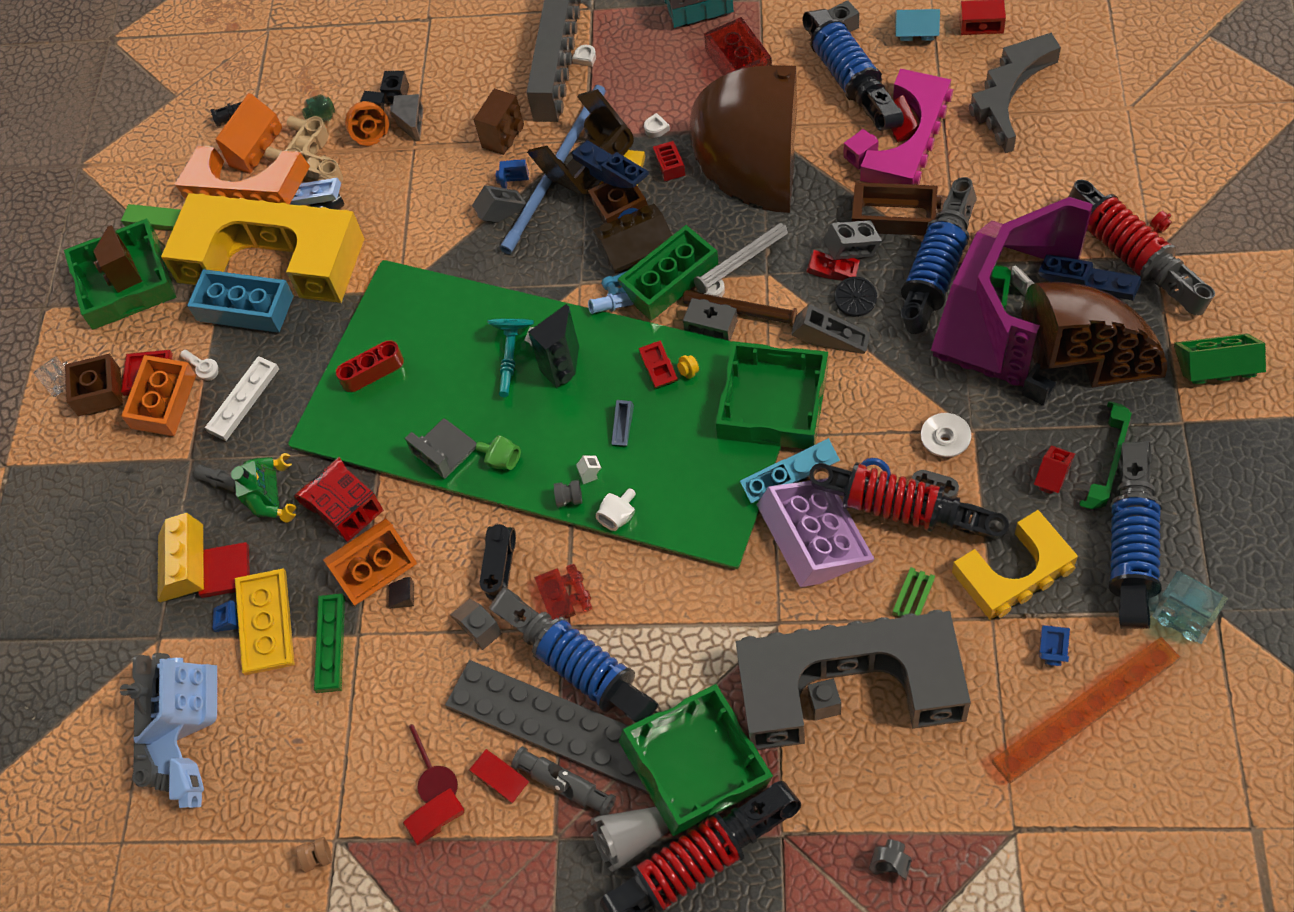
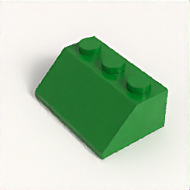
M1248 333L1174 342L1182 375L1194 384H1203L1207 382V379L1215 378L1219 381L1231 380L1232 376L1239 375L1251 378L1256 377L1257 373L1266 372L1265 343Z

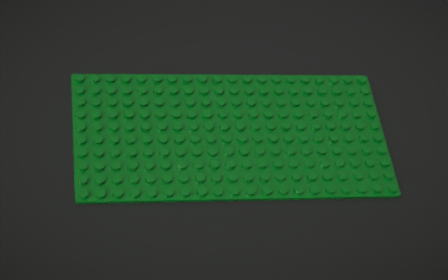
M387 260L380 262L288 443L290 448L332 460L340 457L342 462L733 569H738L741 565L759 513L756 505L758 501L750 503L740 480L775 464L782 447L717 438L716 419L721 394L727 382V365L732 341L604 311L591 314L587 307ZM567 304L570 308L579 344L575 375L569 382L556 388L539 370L533 347L525 341V337L530 327L537 326ZM487 320H534L533 325L519 329L518 335H515L514 375L511 376L508 397H501L499 395L502 377L500 369L501 361L504 359L506 335H504V330L487 324ZM661 340L678 381L655 389L640 356L639 348ZM394 341L397 343L404 359L403 365L399 369L355 392H347L342 388L336 376V369L339 365L382 342ZM691 355L698 363L699 371L691 379L682 376L678 370L677 365L681 356ZM616 400L632 401L634 404L627 446L612 445ZM442 419H446L476 443L483 442L491 445L498 435L503 436L520 447L521 455L512 470L494 469L484 463L486 453L475 449L444 479L411 453L405 437L411 432L418 437H425ZM582 456L597 457L601 466L597 473V480L583 484L576 466ZM579 480L582 504L574 505L570 502L565 507L557 508L554 483L562 482L569 486L571 481ZM629 488L633 489L636 495L629 504L635 509V513L630 521L619 527L616 531L609 530L600 524L596 519V513L606 495L611 493L621 498Z

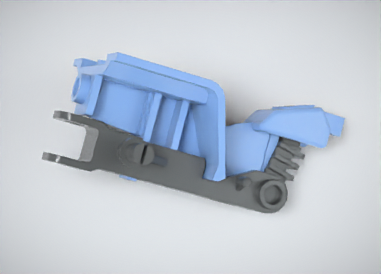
M154 653L152 660L150 656L135 655L132 668V677L135 683L131 685L123 684L120 687V690H127L120 691L121 695H127L134 699L133 782L138 787H155V790L169 792L170 800H179V808L201 807L204 786L198 765L191 759L182 757L177 740L206 728L216 721L217 665L185 663L183 658H170L165 653Z

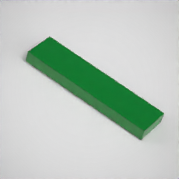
M343 593L318 596L314 691L316 693L342 691L345 596Z

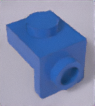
M526 159L500 161L499 170H496V182L501 184V188L507 189V182L529 180Z
M1049 625L1041 626L1039 657L1045 659V664L1061 666L1062 661L1069 662L1070 628Z

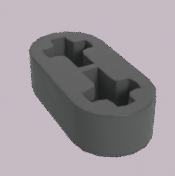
M927 470L916 471L912 476V479L916 481V486L922 479H925L927 487L931 484L939 487L944 486V489L946 486H949L951 490L948 493H944V495L951 498L958 496V482L951 477Z

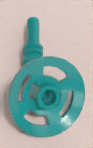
M487 320V324L504 330V335H506L504 359L501 361L500 369L502 377L499 395L501 397H508L511 376L514 375L515 335H518L519 329L533 325L534 320Z

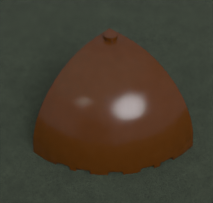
M755 66L728 73L704 88L696 98L691 109L690 141L694 157L698 160L705 176L710 181L713 180L719 185V189L730 197L734 195L742 199L743 203L747 205L753 203L762 206L763 210L790 213L797 117L796 66Z
M1068 282L1034 283L1028 287L1021 316L1024 321L1040 325L1032 355L1034 364L1038 363L1041 365L1040 370L1085 364L1092 388L1164 378L1166 376L1167 360L1161 343L1148 323L1128 304L1109 293L1086 285Z

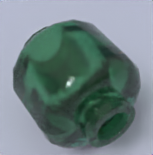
M319 94L305 100L302 113L305 120L317 116L323 122H326L333 118L335 108L329 97Z

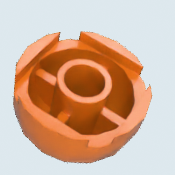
M362 101L349 109L345 117L347 132L353 140L360 145L370 146L380 142L378 139L387 134L389 120L380 106L373 102Z

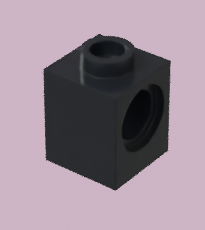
M384 71L380 92L384 93L385 104H393L394 96L407 95L409 83L405 71Z

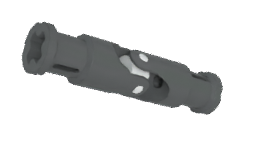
M523 746L519 748L512 760V768L523 770L531 775V779L551 788L583 807L589 806L600 812V816L609 814L615 804L616 796L612 794L607 795L596 789L595 784L573 774L545 757L539 758L533 755Z

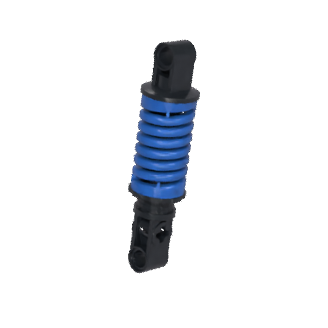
M827 9L805 12L802 21L805 30L811 35L810 46L836 79L848 100H853L860 107H863L877 130L884 131L901 127L904 122L903 112L897 107L890 94L886 92L885 86L882 84V73L875 67L856 42L855 38L848 31L846 24L842 20L833 19Z

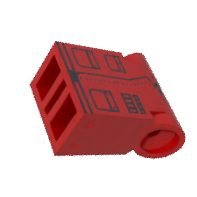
M340 457L294 495V498L302 506L314 513H318L346 542H349L384 511L375 494L346 469Z

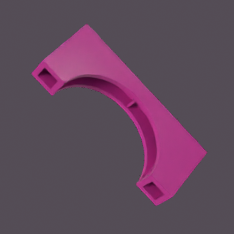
M900 68L894 83L893 99L895 100L904 95L909 107L917 115L920 125L915 134L898 147L883 151L867 150L860 168V181L867 183L919 185L922 177L921 168H925L928 162L929 155H927V152L932 151L935 142L934 134H939L941 127L940 119H944L947 112L946 103L952 100L954 89H950L951 79Z

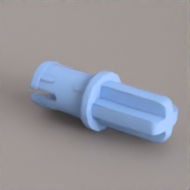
M609 293L606 297L588 300V308L591 314L607 310L613 312L617 308L633 305L626 293L616 295Z

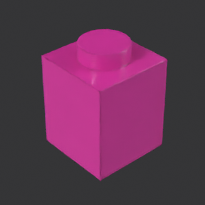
M862 129L844 142L843 157L859 170L867 150L878 151L879 141L873 134Z

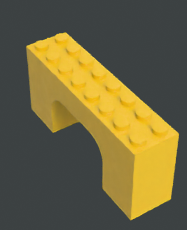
M188 193L161 258L177 283L196 285L203 269L224 272L230 258L242 249L261 248L294 252L286 272L299 298L341 303L365 238L353 211Z

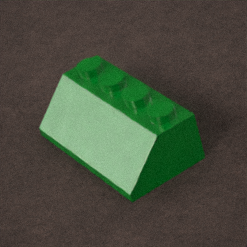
M685 225L620 276L618 282L634 306L652 321L680 299L686 290L690 291L695 286L694 278L696 276L701 277L719 264L718 253L713 246Z

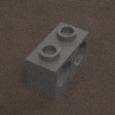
M871 221L831 223L823 238L834 260L873 257L882 242Z

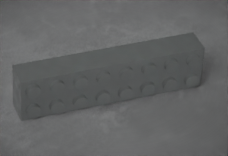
M544 0L526 92L533 122H558L560 113H563L564 103L562 99L566 97L567 91L565 82L569 81L568 65L572 64L571 50L575 48L574 34H577L578 29L576 20L580 19L579 4H582L583 0Z

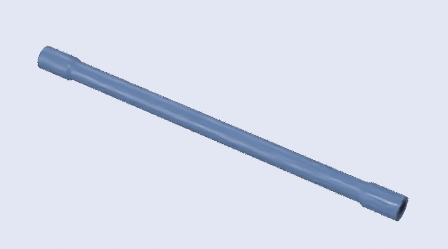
M595 85L593 90L598 89L604 96L606 93L605 88L601 85ZM585 106L556 153V157L563 163L584 129V121L590 114ZM545 174L514 226L500 245L502 252L506 254L513 252L522 232L551 185L552 180Z

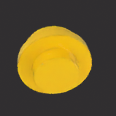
M684 355L679 358L677 366L680 374L688 379L693 378L699 371L696 359L691 355Z

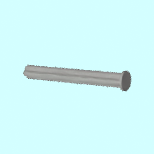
M782 223L777 224L701 277L696 276L694 278L696 288L701 293H706L709 287L787 235L786 225Z

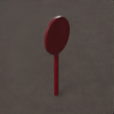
M410 724V731L427 767V770L423 772L418 781V793L421 799L427 803L449 788L456 795L458 781L455 774L444 766L432 767L415 726Z

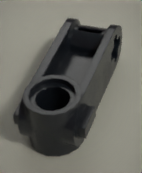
M501 524L487 528L480 576V587L491 601L496 598L503 586L508 588L512 557L516 545L515 528L506 527Z

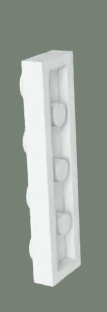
M258 356L206 425V431L227 441L278 372L277 364Z

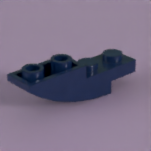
M588 140L572 152L573 159L587 167L591 176L615 187L633 188L649 175V171L616 152L614 155H611Z
M1046 254L1038 272L1041 277L1050 282L1086 285L1109 293L1116 298L1134 301L1141 284V276L1093 268V262Z

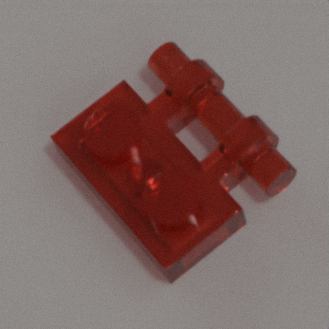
M575 564L568 565L566 567L568 574L563 576L560 575L558 568L534 577L546 610L553 620L560 617L567 619L575 616L576 613L573 606L577 604L581 605L583 612H588L592 609L590 593L588 590H585L582 582L584 578L582 573L577 570ZM572 585L576 593L568 595L566 586Z

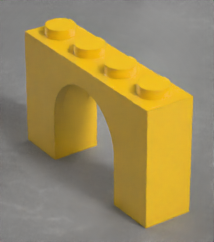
M1039 510L1017 522L1015 535L1032 554L1036 563V569L1028 576L1019 579H1009L998 575L990 568L976 549L953 563L952 574L989 620L996 616L999 618L1005 616L1015 604H1024L1032 598L1034 592L1039 589L1042 591L1048 589L1055 579L1060 576L1067 577L1075 570L1078 555Z

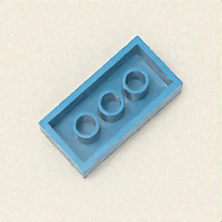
M203 269L187 307L196 321L279 333L294 295L286 280Z

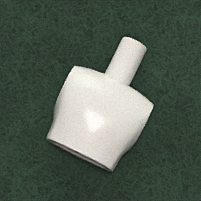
M629 488L621 498L611 493L607 494L596 513L598 522L612 531H616L619 527L629 522L635 513V509L629 504L636 495L635 491Z

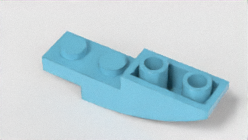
M828 438L740 480V483L752 504L761 499L768 487L800 482L810 477V470L815 464L833 465L839 462L840 459Z

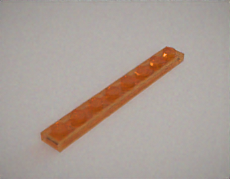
M1162 637L1158 638L994 757L992 764L1007 782L1011 784L1179 661L1180 656Z

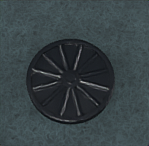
M862 277L844 279L839 283L835 291V303L839 310L853 317L868 314L875 307L877 301V291L874 285Z

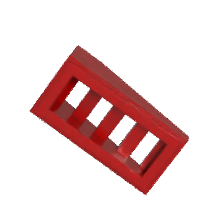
M674 141L653 146L664 181L686 176L685 166Z

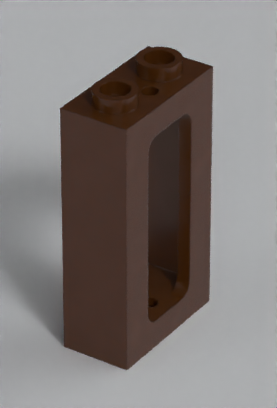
M855 182L852 222L871 221L878 234L925 236L928 223L936 220L939 214L936 213V209H941L942 195H937L938 186ZM865 206L923 208L926 210V218L862 215V211Z

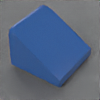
M230 600L214 608V632L239 629L237 602Z

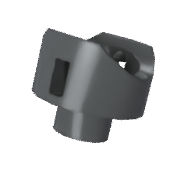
M888 839L885 847L878 846L874 848L869 870L875 875L885 872L897 873L906 881L912 859L904 853L905 845L903 843Z

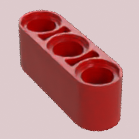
M385 341L339 365L336 369V376L345 391L355 392L399 369L403 365L404 359L396 342Z

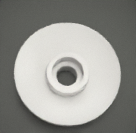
M939 413L928 418L923 424L921 441L924 447L936 456L954 457L964 452L969 446L971 430L967 422L961 417L951 413ZM946 437V438H948L949 440H948V441H944V440H942L941 438Z

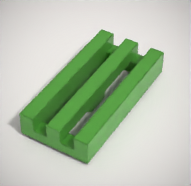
M910 567L892 615L900 618L910 613L922 581H925L927 584L915 611L916 616L921 615L935 581V575L930 574L928 576L925 575V572H917L915 568ZM916 578L917 580L904 612H901L900 609L912 579Z

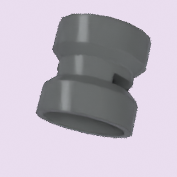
M579 480L571 481L569 486L562 482L554 483L557 508L565 507L570 502L574 505L582 504Z

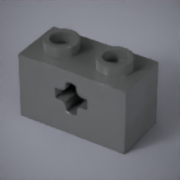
M694 298L691 299L683 319L685 331L728 341L731 340L738 322L736 308L726 304L720 305L705 299L698 300Z

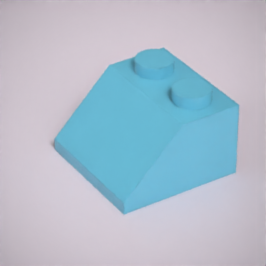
M940 9L895 10V36L900 37V41H913V36H921V40H934V36H939Z

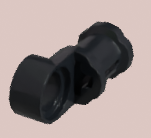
M242 102L233 105L228 103L225 107L216 110L211 109V115L216 126L218 127L222 123L228 122Z

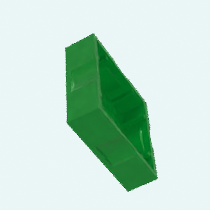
M147 218L116 230L130 252L142 279V282L119 293L113 285L108 286L103 277L105 273L100 274L94 264V261L97 260L94 250L101 237L64 250L70 274L75 281V293L81 315L92 330L177 298L168 268L161 258L163 252L158 236Z
M732 341L727 365V382L721 394L716 419L717 438L800 449L814 446L816 444L828 373V352L799 348L781 349L763 344Z
M717 684L684 699L677 706L669 710L655 713L624 728L619 739L621 747L673 836L706 820L713 813H719L765 789L773 777L754 744L742 731L735 713Z

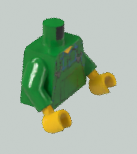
M283 453L276 460H273L272 457L247 460L243 465L235 467L231 472V477L235 480L237 498L258 518L262 516L276 518V516H279L283 522L288 523L296 516V514H293L296 510V506L289 503L283 509H279L276 470L273 469L275 467L279 471H285L292 465L291 463L286 464L284 462L291 457L287 453Z

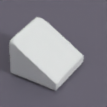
M1016 265L1012 267L1010 282L1025 296L1028 287L1034 284V282Z

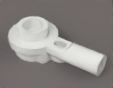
M187 350L181 352L180 356L196 367L195 372L199 378L210 381L217 377L219 367L215 360H201Z

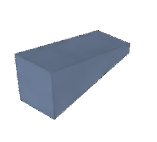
M616 400L612 445H628L634 409L632 401Z

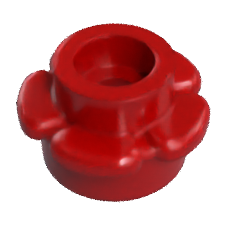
M1163 210L1160 211L1151 220L1150 226L1154 228L1155 232L1158 230L1164 232L1172 223L1170 220L1171 214H1167Z

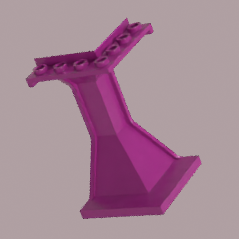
M1067 197L1004 224L992 220L977 231L952 283L932 344L931 351H933V356L945 362L949 361L958 364L965 369H973L984 373L988 377H996L1012 385L1023 387L1025 379L1029 374L1040 325L1008 315L990 282V275L1003 247L1044 259L1046 254L1080 260L1093 204Z

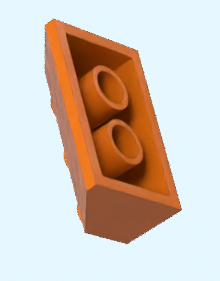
M248 93L215 140L230 168L251 174L259 164L266 149L272 144L276 136L280 134L282 126L275 112L254 95Z
M386 518L323 559L354 606L418 564L393 525Z

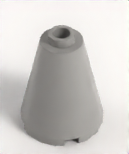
M656 807L596 816L590 822L591 826L596 824L597 831L592 834L604 863L610 861L612 864L608 868L612 872L621 868L669 831Z

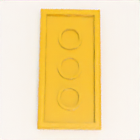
M285 569L235 578L242 673L250 675L295 666Z

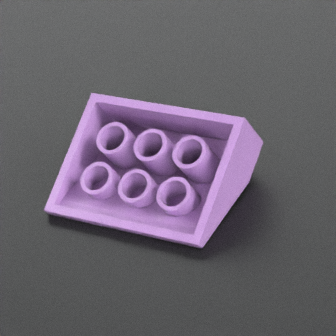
M828 478L818 479V480H816V481H818V482H824V481H826ZM811 481L770 486L756 504L800 587L824 583L874 561L872 553L849 512L843 508L840 496L814 488Z

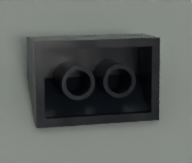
M566 304L528 331L539 370L556 388L569 382L575 375L579 344L570 308Z

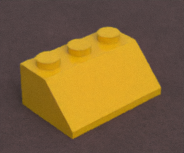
M188 513L165 519L158 535L157 601L159 602L204 590L203 524Z

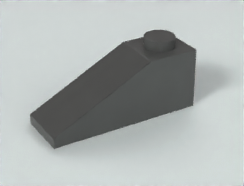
M808 304L796 315L791 335L811 345L864 354L867 350L871 332Z

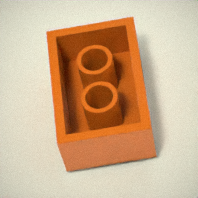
M144 355L121 416L130 429L175 436L196 378V374L190 364L183 361Z

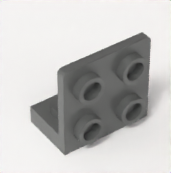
M442 419L425 437H418L413 432L405 437L411 453L444 479L476 449L477 444L446 419Z

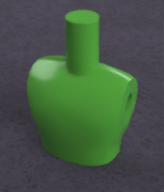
M499 435L493 440L491 445L483 442L476 444L477 451L486 453L484 463L494 469L512 470L521 455L519 446Z

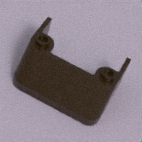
M598 89L579 94L577 98L590 113L584 121V130L590 137L588 141L611 155L617 152L624 156L634 142L631 130ZM547 145L529 149L527 152L550 180L579 195L589 194L588 190L598 186L601 182L590 175L587 167L574 159L565 165Z

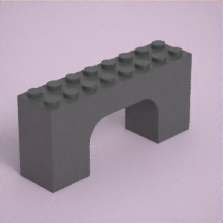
M933 610L927 614L917 616L911 613L895 619L881 617L875 619L874 622L863 623L861 621H854L846 626L826 625L817 630L798 629L794 633L789 634L775 632L767 637L756 638L754 636H747L739 641H735L749 738L757 750L805 744L800 695L810 683L821 679L871 672L890 674L902 684L906 694L912 729L967 721L971 701L950 611Z

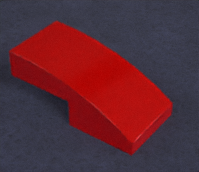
M813 250L806 273L843 281L849 277H856L860 260L855 258L834 260L831 255Z
M661 340L639 348L640 356L655 389L678 381Z
M487 749L484 750L468 770L511 804L529 783L526 778Z
M449 788L403 821V825L415 844L419 845L440 833L442 826L463 815L464 808L451 788Z

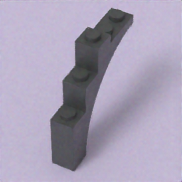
M1052 32L1004 47L1002 58H1000L1001 67L988 70L987 79L984 82L985 90L972 94L971 104H969L971 116L975 117L979 124L986 122L988 129L994 132L997 144L1002 146L1005 153L1014 151L1016 134L1011 126L1008 112L1011 99L1019 87L1032 75L1059 61L1061 47Z

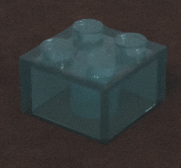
M1177 571L1162 594L1152 617L1156 618L1161 625L1179 631L1186 639L1202 644L1228 598L1186 574Z

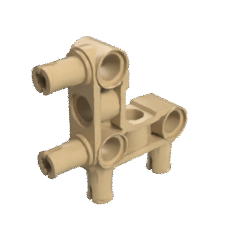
M290 116L287 119L286 125L288 129L298 132L284 151L300 152L310 165L304 179L313 182L338 178L342 183L343 175L336 160L316 155L329 138L323 120L317 116L306 120ZM269 146L265 151V157L267 160L275 161L282 150Z

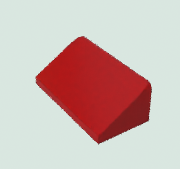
M904 95L894 100L904 116L903 125L899 128L891 129L897 142L910 139L919 127Z

